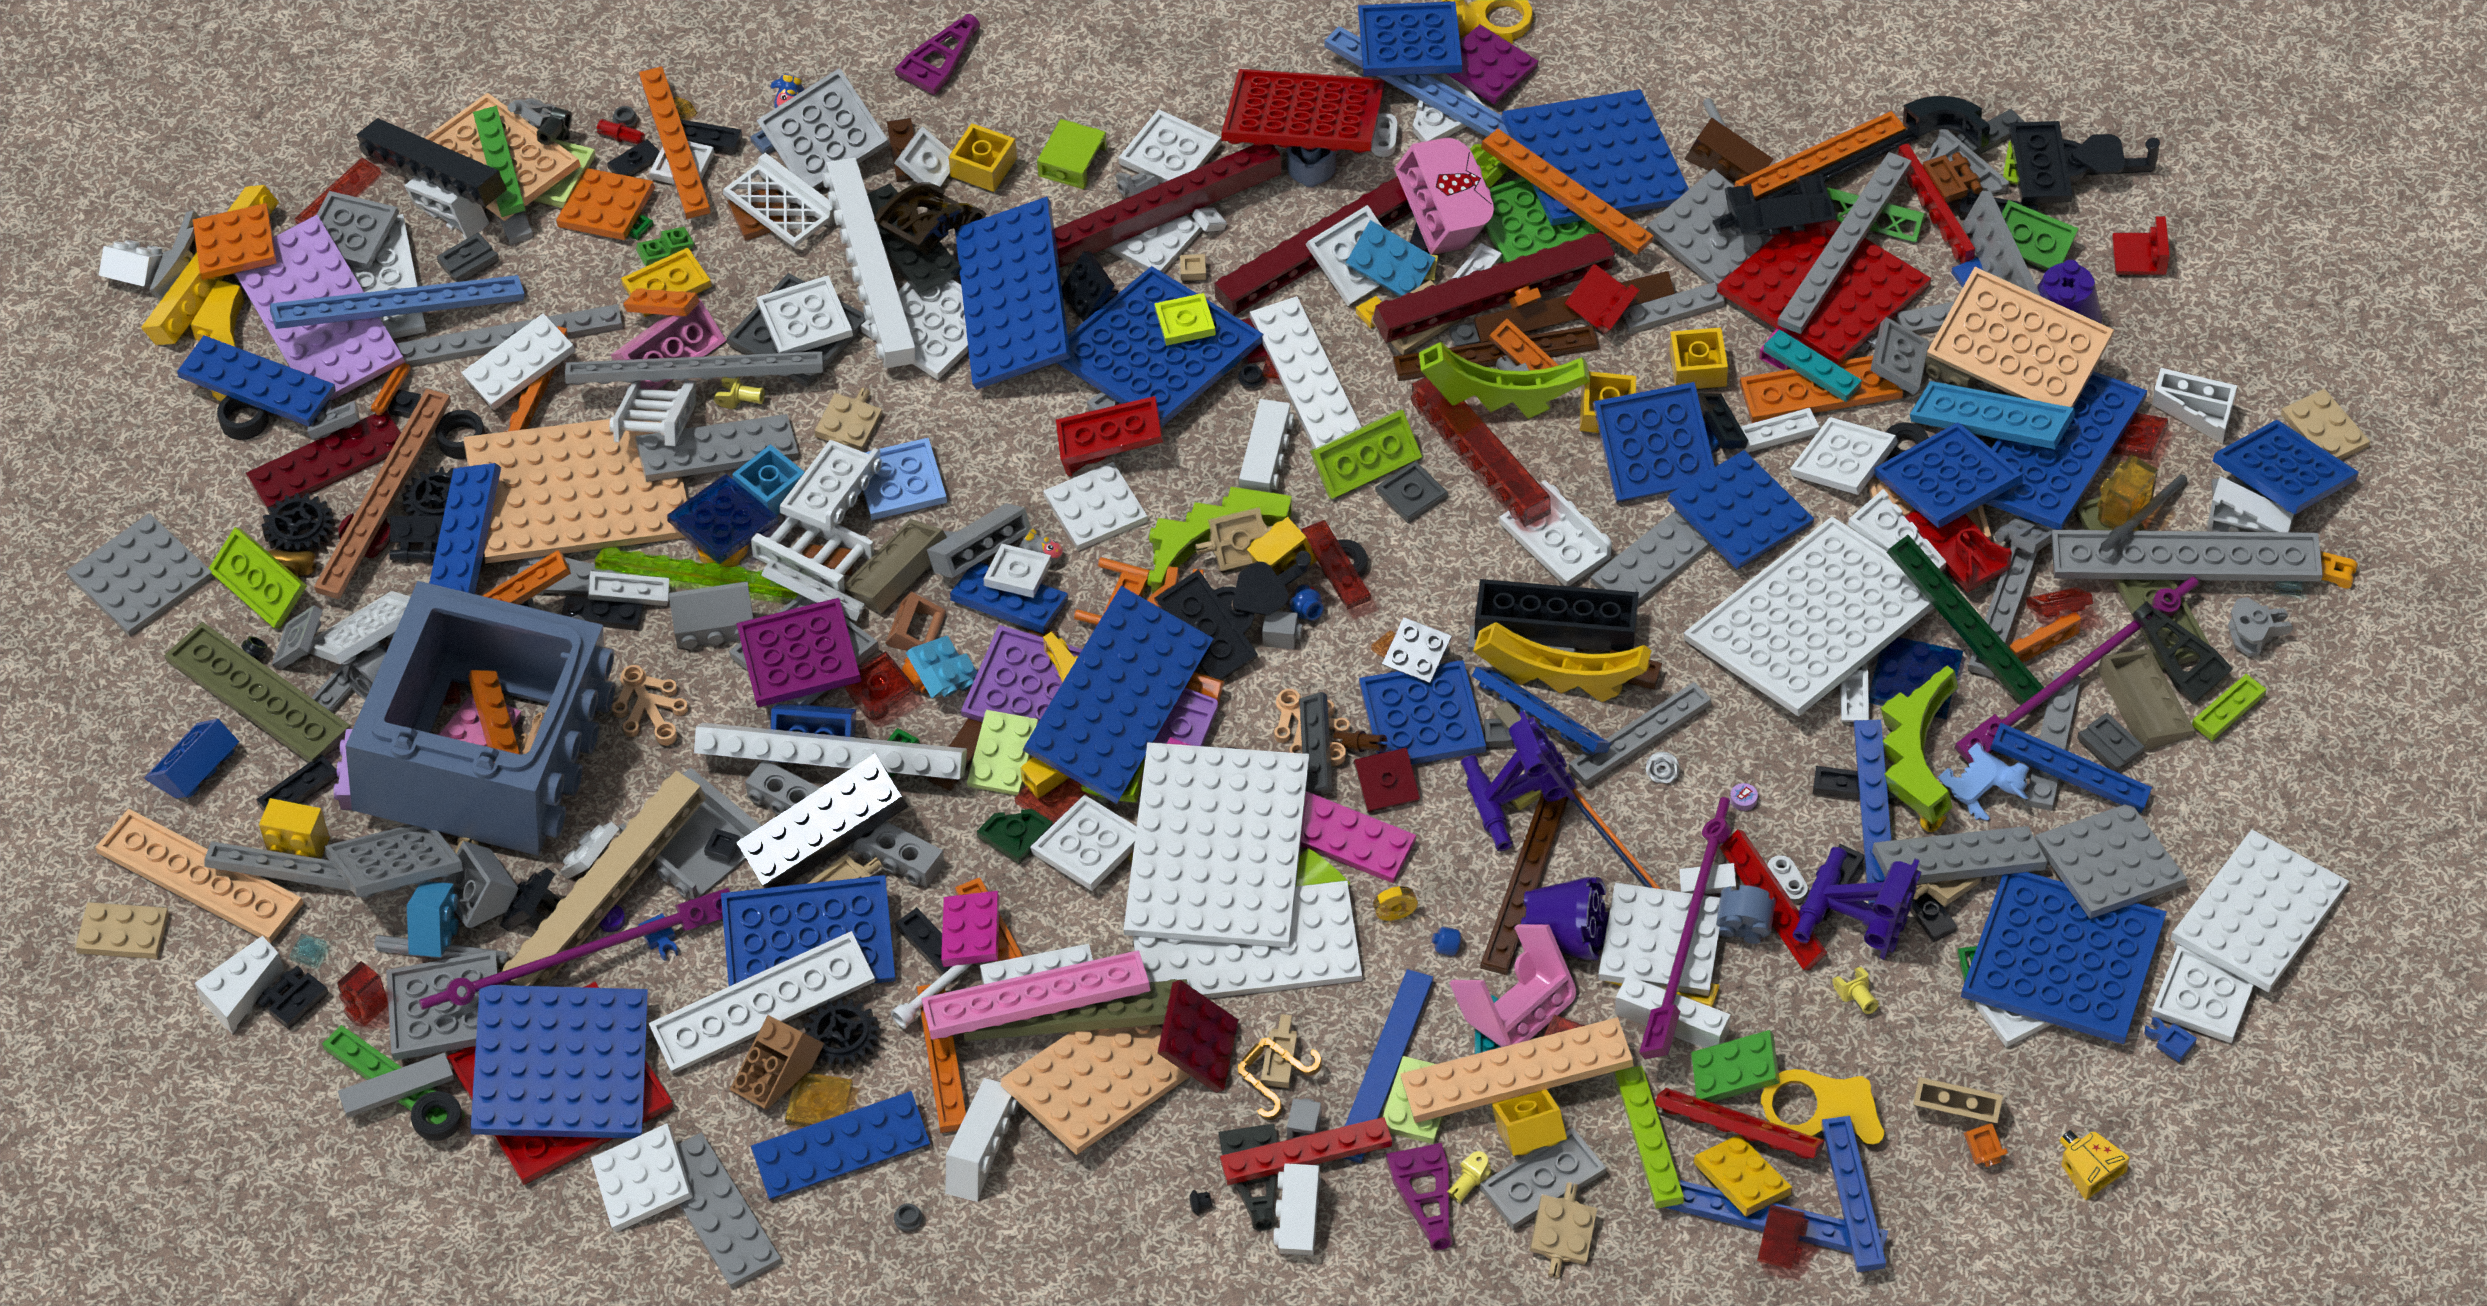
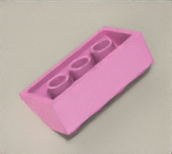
M699 298L700 302L688 316L666 315L612 353L611 357L613 360L704 357L727 340ZM663 379L659 382L640 380L641 389L658 390L672 379Z

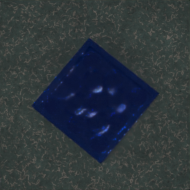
M725 474L667 514V521L717 564H721L751 543V539L757 533L762 535L778 523V516L730 476Z
M1897 637L1880 651L1868 695V702L1884 706L1888 700L1894 698L1900 692L1909 697L1915 689L1920 688L1935 673L1941 671L1946 666L1955 671L1957 679L1963 650ZM1953 694L1944 701L1934 717L1947 720Z

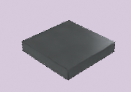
M1416 461L1375 487V492L1407 523L1415 520L1448 498V492Z

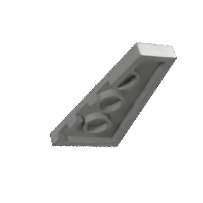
M547 556L525 558L517 574ZM564 557L571 574L537 595L559 593V596L583 594L584 597H588L590 571L626 574V572Z

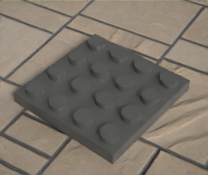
M788 273L770 293L805 283V281ZM842 301L840 303L852 328L853 336L803 351L822 352L823 371L860 333L861 325L866 321L863 312ZM758 305L726 338L728 345L746 355L778 353ZM803 373L791 374L787 377L808 388L821 373L814 375H805Z

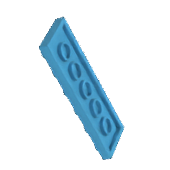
M1933 381L1929 382L1910 413L1911 422L1941 428H1948L1959 422L1972 434L2056 449L2075 417L2073 407Z

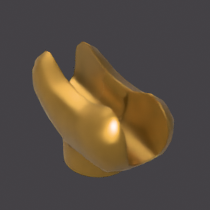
M276 549L268 551L296 577L310 575L316 570L317 565L314 563L316 556L310 551L286 552Z

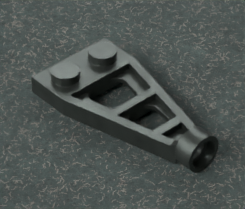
M2148 601L2132 614V617L2142 626L2172 682L2192 705L2233 670L2213 647L2158 609H2154ZM2148 615L2152 616L2150 620L2146 619ZM2163 627L2170 629L2179 638V641L2171 648H2166L2157 635L2158 631ZM2180 647H2188L2200 656V662L2190 671L2182 670L2175 658V652Z
M1274 1124L1218 1132L1222 1155L1278 1142ZM1277 1174L1234 1184L1251 1217L1253 1229L1257 1231L1269 1230L1275 1225L1273 1206ZM1265 1182L1266 1196L1252 1198L1247 1185Z

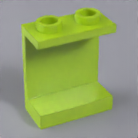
M1060 119L1037 159L1038 176L1084 190L1088 183L1087 169L1098 149L1103 151L1107 149L1106 132L1073 121Z

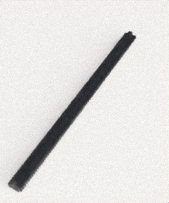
M1907 129L1812 175L1822 173L1824 183H1826L1828 180L1831 181L1833 178H1838L1843 173L1855 170L1860 165L1863 166L1865 163L1872 162V159L1875 160L1877 157L1880 158L1882 155H1887L1889 151L1892 152L1894 149H1899L1901 145L1909 144L1911 141L1914 142L1916 139L1918 140V137ZM1795 181L1787 185V187L1785 186L1755 201L1798 195L1797 183ZM1732 213L1725 214V216L1723 215L1712 221L1716 231L1722 232L1724 229L1727 230L1729 227H1734Z

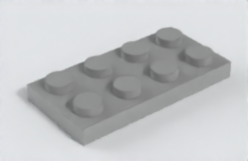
M1573 1127L1566 1131V1140L1560 1141L1551 1147L1544 1146L1538 1148L1480 1183V1190L1513 1230L1537 1215L1539 1200L1542 1194L1555 1198H1564L1566 1183L1571 1182L1572 1186L1574 1183L1577 1184L1578 1191L1606 1174L1605 1165Z

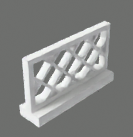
M766 153L758 158L756 166L723 189V195L794 248L824 225L831 227L835 223V206H830L829 200ZM758 174L766 182H751V179ZM737 189H748V195H737L734 191ZM751 189H766V195H751ZM769 189H778L783 193V196L769 195ZM751 202H766V208H754ZM769 202L784 203V209L769 208ZM786 203H797L801 206V209H787ZM769 216H784V222H773L769 219ZM787 216H801L802 222H787ZM804 216H814L818 220L816 222H804ZM787 229H802V232L793 237L787 232Z

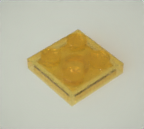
M806 1073L794 1084L785 1116L786 1125L807 1127L845 1114L853 1088L852 1079Z

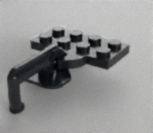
M2059 121L2012 122L2009 124L2021 204L2072 202L2071 183L2078 182L2086 175L2152 172L2157 165L2160 140L2155 137L2149 138L2145 143L2148 149L2146 158H2124L2122 142L2117 136L2112 134H2094L2080 144L2073 140H2064L2062 138Z
M1306 551L1299 552L1296 555L1297 564L1278 576L1267 563L1255 562L1239 573L1236 588L1221 587L1213 590L1198 569L1156 596L1154 600L1161 609L1214 638L1199 665L1207 676L1223 680L1258 657L1257 652L1244 635L1252 626L1254 613L1269 616L1282 608L1288 600V592L1285 586L1309 571L1311 556Z

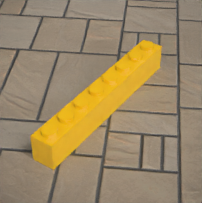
M265 185L248 186L243 189L228 211L267 203L269 214H271L279 201ZM196 253L141 326V329L155 345L175 344L200 310L217 280L222 281L225 275L202 280Z

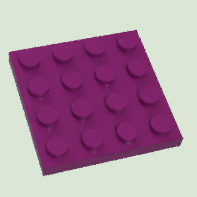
M840 598L736 623L757 708L861 682Z

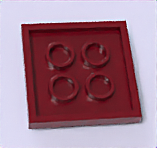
M1182 980L1172 982L1157 1054L1215 1093L1224 1091L1239 1019Z

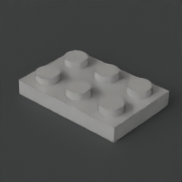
M1885 317L1880 323L1870 370L1879 377L1896 384L1900 389L1914 395L1920 388L1929 341Z

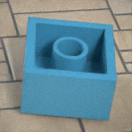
M770 444L735 471L732 477L735 493L771 521L780 514L781 503L805 472Z
M426 882L419 884L407 904L409 955L441 957L445 949L450 947L453 935H457L459 926L458 919H454L458 896L454 894L452 883Z

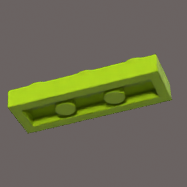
M2245 674L2197 715L2192 721V726L2213 741L2266 695L2267 689Z

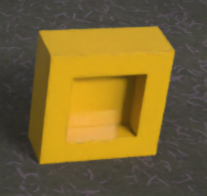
M1377 296L1356 307V314L1370 329L1375 327L1371 322L1375 306L1382 302Z

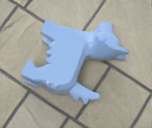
M1979 742L1968 750L1974 762L1969 763V767L1964 769L1966 772L1962 773L1961 777H1954L1953 771L1950 768H1947L1938 776L1940 781L1951 789L1953 795L1967 805L1969 813H1974L1975 820L1981 818L1988 821L1990 819L1981 807L1978 799L1993 786H1998L2005 792L2018 795L2023 799L2029 798L2024 792L2027 786L2026 774L2029 771V767L2021 762L2008 766L2003 761L1984 751L1983 746Z

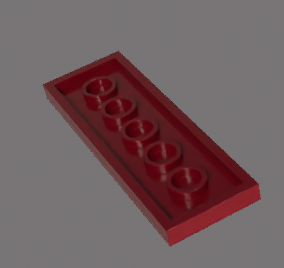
M385 410L382 415L372 414L359 420L350 428H342L327 437L320 438L246 472V476L268 511V507L277 508L276 500L282 503L285 502L286 495L290 499H294L295 494L298 493L300 498H302L306 493L316 492L387 459L401 432L387 410Z

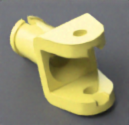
M722 377V386L731 391L718 392L714 396V402L717 405L728 409H735L741 401L762 404L765 391L764 388L743 386L740 377L734 379Z
M1861 966L1854 969L1856 971V979L1848 983L1840 976L1832 979L1835 990L1844 1002L1855 1000L1865 1014H1871L1879 1007L1878 1000L1869 991V974Z
M1473 1152L1461 1162L1462 1175L1447 1191L1453 1200L1456 1198L1455 1201L1461 1204L1475 1185L1479 1186L1480 1183L1490 1178L1492 1169L1484 1152Z

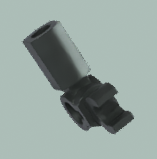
M555 107L551 112L550 118L537 131V141L543 145H550L555 139L564 141V139L569 140L570 131L568 129L572 119L571 111Z

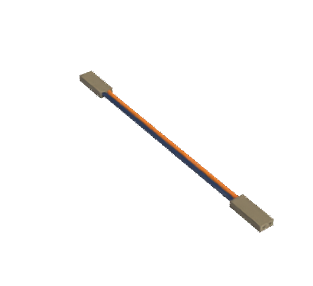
M1508 701L1493 709V715L1500 719L1505 729L1509 730L1514 723L1521 720L1519 714ZM1576 788L1573 789L1576 799L1572 801L1645 887L1661 889Z

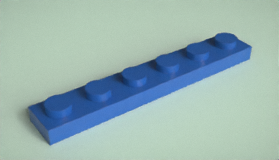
M1475 668L1472 677L1480 681L1479 685L1489 691L1495 690L1500 694L1499 698L1503 701L1519 705L1521 712L1525 711L1529 716L1535 715L1541 719L1540 724L1550 729H1557L1561 732L1560 736L1571 742H1578L1581 744L1580 748L1589 754L1595 755L1596 753L1608 752L1612 743L1492 668Z
M2000 723L1990 746V749L2115 803L2132 806L2139 813H2142L2152 789L2151 786L2003 723Z
M1850 1116L1822 1119L1821 1127L1856 1271L1864 1272L1885 1269L1886 1260Z

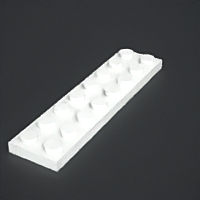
M1296 296L1250 311V319L1255 329L1264 334L1262 336L1263 346L1313 448L1315 449L1360 428L1361 425L1298 297Z
M851 931L649 1023V1026L671 1073L674 1074L757 1036L767 1015L786 1023L817 1009L818 1006L821 1007L827 1004L828 1001L832 1002L874 983L875 978Z

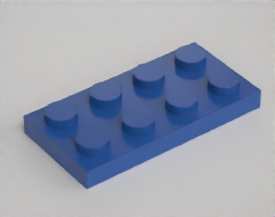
M982 562L970 567L950 592V600L1042 634L1046 632L1068 602V593L1044 584H1040L1034 598L984 586V577L990 565Z

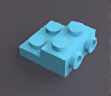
M948 635L912 647L906 652L931 698L940 695L946 698L954 694L959 688L961 691L971 688L978 673L967 653L958 654Z

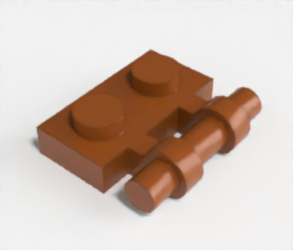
M1960 152L1952 155L1953 161H1949L1946 155H1942L1923 162L1924 169L1946 203L1966 197L1968 193L1967 187L1972 189L1975 194L1983 191V187L1980 184L1981 179L1976 173L1972 172L1970 162Z

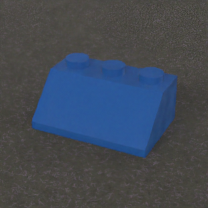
M777 703L771 710V729L855 738L857 709Z
M219 718L196 723L144 778L176 799L189 798L199 790L198 784L203 779L210 778L217 771L216 766L221 760L225 761L234 754L235 750L233 748L239 743V740Z

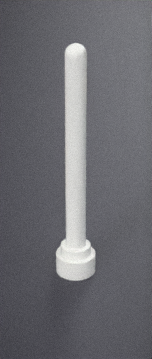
M972 964L951 967L909 1004H899L891 1011L894 1021L900 1027L907 1028L914 1022L916 1012L923 1007L921 998L937 995Z

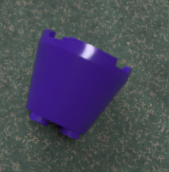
M2066 260L2064 263L2050 267L2044 273L2037 286L2041 297L2102 324V311L2095 280L2086 268L2080 266L2075 260Z
M1584 877L1526 891L1524 894L1526 917L1522 918L1521 924L1550 925L1561 953L1584 960H1599L1598 951L1603 950L1609 919V911H1605V902L1602 899V895H1606L1607 892L1603 880L1600 877Z

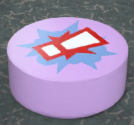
M1741 783L1732 788L1730 802L1735 809L1748 811L1756 806L1758 793L1752 785Z

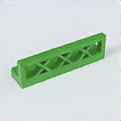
M1827 188L1830 199L1840 201L1845 211L1836 215V221L1842 223L1844 218L1841 216L1848 214L1852 208H1848L1845 203L1854 205L1859 195ZM1887 203L1880 214H1888L1893 224L1886 228H1880L1875 221L1874 226L1872 225L1870 230L1917 243L1922 223H1925L1927 213ZM1894 216L1901 217L1902 219L1896 222ZM1907 219L1916 221L1913 236L1903 234L1898 224ZM1896 227L1898 232L1891 231L1889 229Z

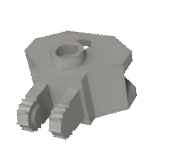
M2249 597L2237 599L2231 610V620L2228 623V629L2235 648L2249 657L2260 655L2265 644L2272 642V637L2286 635L2293 630L2290 622H2280L2288 617L2286 609L2276 608L2269 610L2267 605L2261 606Z

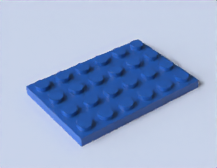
M885 875L721 893L729 986L851 931L873 973L874 983L896 981Z

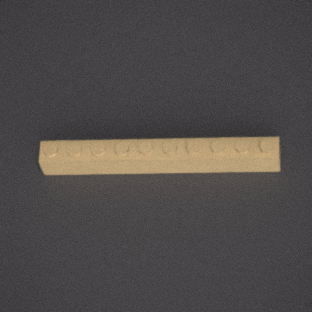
M675 771L670 777L666 778L657 793L645 802L643 809L637 816L629 820L625 830L611 841L605 853L597 858L586 875L575 883L573 890L567 897L559 901L554 912L541 922L535 934L522 944L516 956L504 965L503 971L580 946L706 800L701 786L678 771ZM565 963L505 982V984L512 986H546Z

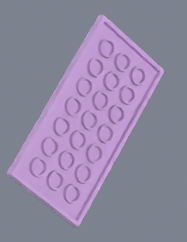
M318 215L273 237L277 264L234 273L289 367L335 384L336 391L332 395L331 400L405 362L379 317L275 329L270 313V303L364 293Z

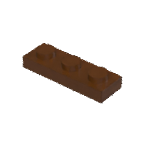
M911 118L887 121L893 163H895L914 137ZM894 164L897 182L913 180Z

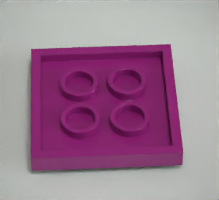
M1479 24L1460 41L1462 73L1445 74L1495 105L1537 68L1539 61Z

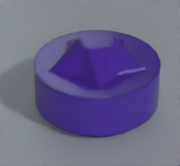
M614 905L598 924L599 927L606 932L620 930L625 924L623 909L618 905Z

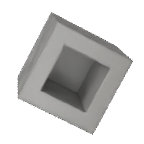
M1276 611L1269 616H1265L1262 630L1263 647L1295 649L1296 640H1301L1302 624H1298V613Z
M1293 1098L1287 1123V1140L1318 1133L1321 1121L1320 1102H1315L1311 1099L1301 1100Z

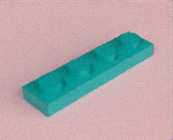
M1780 329L1764 344L1763 351L1845 402L1861 388V379Z

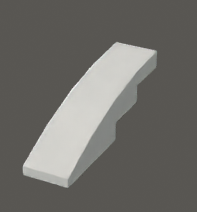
M1867 662L1840 683L1841 722L1869 720Z

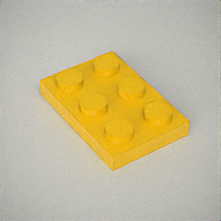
M689 248L683 249L621 278L622 285L629 295L639 288L699 293L712 287L710 278ZM642 313L644 317L651 315L648 313Z
M1740 1134L1694 1155L1695 1166L1745 1216L1791 1195L1792 1186Z

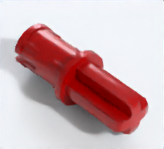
M601 119L597 124L598 134L615 138L617 142L624 140L638 145L645 138L643 132L629 128L625 123L618 124Z

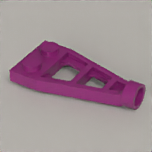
M965 14L961 20H957L910 52L895 68V75L935 95L950 79L972 35L980 28L978 19L971 14ZM949 37L959 41L953 50L941 43ZM933 52L946 57L940 68L923 61V59Z
M1442 1143L1387 1153L1386 1160L1393 1184L1429 1240L1431 1249L1436 1251L1447 1249L1452 1245L1453 1240L1449 1230L1448 1163ZM1433 1175L1436 1180L1435 1191L1417 1194L1410 1184V1179ZM1439 1202L1440 1215L1426 1218L1420 1205Z

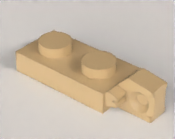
M1281 1014L1278 1029L1272 1028L1269 1031L1268 1038H1271L1273 1042H1276L1294 1058L1297 1031H1291L1292 1015ZM1269 1046L1266 1047L1261 1083L1265 1086L1289 1088L1293 1066Z

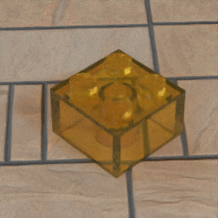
M2132 454L2125 462L2121 461L2117 465L2114 475L2110 479L2106 478L2100 487V492L2102 493L2097 503V508H2099L2097 520L2113 529L2117 526H2122L2153 499L2158 469Z

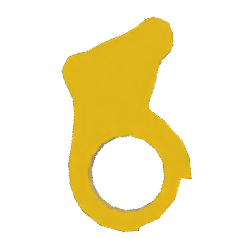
M1441 0V2H1456L1459 39L1468 35L1480 24L1513 44V40L1522 37L1530 30L1532 21H1534L1532 7L1527 0H1475L1470 3L1464 0ZM1508 6L1518 10L1523 18L1518 24L1511 27H1499L1490 23L1486 16L1492 9Z
M1785 1070L1779 1073L1780 1083L1765 1087L1761 1095V1105L1768 1122L1814 1136L1822 1131V1119L1850 1116L1854 1134L1859 1136L1865 1144L1874 1145L1883 1139L1884 1129L1877 1116L1875 1102L1871 1093V1084L1864 1076L1835 1079L1807 1070ZM1791 1083L1802 1084L1808 1087L1815 1094L1817 1100V1109L1813 1117L1799 1125H1790L1781 1121L1775 1115L1773 1109V1099L1776 1092L1783 1086Z

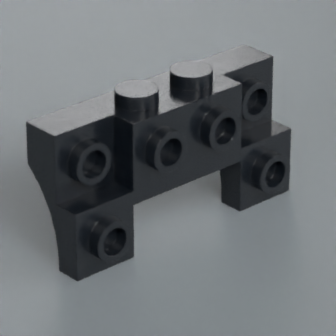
M1823 174L1797 177L1798 195L1764 199L1757 202L1755 201L1751 184L1726 187L1724 190L1729 214L1732 213L1736 236L1766 233L1767 237L1781 235V231L1790 230V233L1794 234L1805 231V227L1809 225L1829 223L1836 220L1834 204L1827 193Z

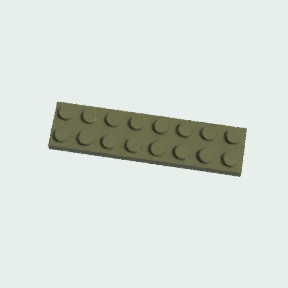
M2124 490L2081 502L2074 510L2085 530H2113L2117 526H2122L2136 514ZM2141 522L2132 531H2146ZM2112 579L2131 615L2146 601L2152 605L2153 598L2160 589L2170 588L2175 590L2177 588L2174 580ZM2184 597L2180 598L2181 604L2177 612L2169 616V618L2210 645ZM2164 598L2165 601L2171 602L2170 599ZM2166 627L2161 628L2157 633L2166 648H2171L2179 641L2178 636ZM2141 628L2140 631L2162 670H2165L2143 628ZM2180 647L2175 652V658L2179 665L2200 659V656L2188 647Z
M204 622L197 625L164 655L169 664L308 762H314L321 755L325 757L345 738L346 729H351V726Z
M1182 979L1183 982L1188 984L1187 979ZM1177 980L1149 982L1150 991L1136 996H1126L1109 1002H1099L1081 1008H1072L1054 1014H1045L1027 1020H1018L1000 1026L964 1032L965 1041L1164 1024L1172 982Z

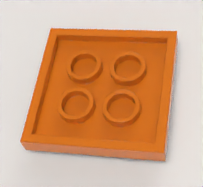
M586 168L556 219L557 226L626 240L655 189L654 182Z
M267 203L193 219L199 271L202 280L277 264Z

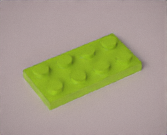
M1401 409L1310 451L1329 499L1340 496L1422 457L1405 413Z
M234 527L208 568L217 579L273 628L277 629L281 628L307 587L305 583L244 530L238 527Z

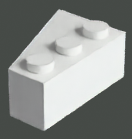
M416 176L404 185L415 206L435 219L439 216L447 221L446 227L453 230L456 227L462 231L464 239L480 232L489 224L482 206L477 203H472L466 198L456 196L448 190H442L432 183H426L423 179Z
M2160 368L2152 405L2223 444L2235 402L2237 385Z
M2220 476L2212 499L2206 531L2290 532L2294 514L2286 511L2279 504Z
M261 936L195 982V986L200 1000L233 1035L238 1029L237 1025L253 1010L252 1006L262 995V992L273 985L284 971L279 953Z
M1284 1164V1172H1279L1278 1189H1283L1282 1200L1276 1201V1217L1281 1218L1280 1228L1274 1229V1245H1278L1280 1254L1314 1256L1317 1208L1319 1206L1318 1192L1319 1185H1321V1174L1317 1165Z

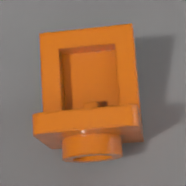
M1529 286L1515 291L1516 296L1509 299V302L1513 309L1537 303L1536 299L1540 298L1541 295L1538 288L1530 290Z
M1993 1123L1964 1132L1975 1165L1984 1162L1985 1166L1989 1167L2002 1162L2000 1156L2008 1154L2007 1149H2002Z

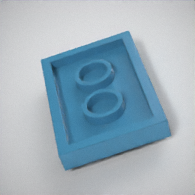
M1370 220L1345 265L1401 297L1421 285L1435 257Z

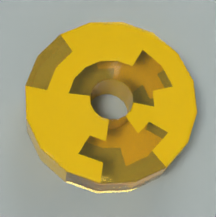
M1405 886L1384 890L1373 900L1376 916L1384 921H1393L1407 917L1414 912L1418 905L1413 889Z

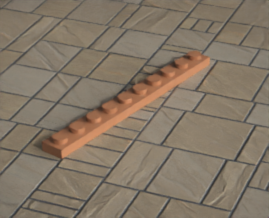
M426 388L314 586L316 593L340 600L451 402L450 395Z

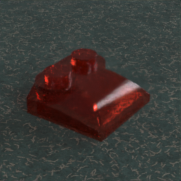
M886 651L858 667L861 682L844 686L849 697L861 712L872 720L884 718L889 712V707L915 690V685Z

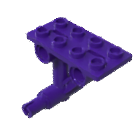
M1525 711L1519 713L1521 720L1509 728V734L1516 752L1492 783L1489 776L1482 772L1475 755H1469L1461 760V765L1468 778L1467 789L1473 796L1474 803L1483 821L1484 830L1491 834L1497 851H1506L1513 845L1505 828L1507 820L1501 806L1532 790L1536 792L1540 789L1547 801H1557L1565 796H1568L1571 801L1576 799L1573 789L1577 787L1572 776L1567 774L1565 770L1567 763L1561 752L1558 753L1552 740L1549 741L1544 729H1540L1535 717L1529 718Z
M1832 847L1825 864L1821 865L1816 872V879L1805 904L1800 907V920L1793 932V937L1802 943L1809 942L1815 925L1821 923L1827 908L1860 920L1863 925L1868 926L1864 935V941L1869 946L1880 950L1879 958L1885 960L1888 951L1894 953L1899 940V934L1901 931L1903 932L1907 923L1908 914L1913 903L1912 900L1922 873L1917 870L1920 860L1914 859L1912 865L1901 861L1893 862L1884 882L1838 885L1841 879L1840 869L1847 857V853L1840 847ZM1872 900H1875V902H1870V904L1864 902V901H1872Z

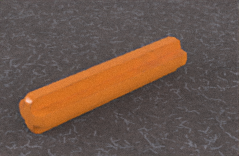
M404 362L394 368L371 405L372 412L382 415L411 370L409 364Z

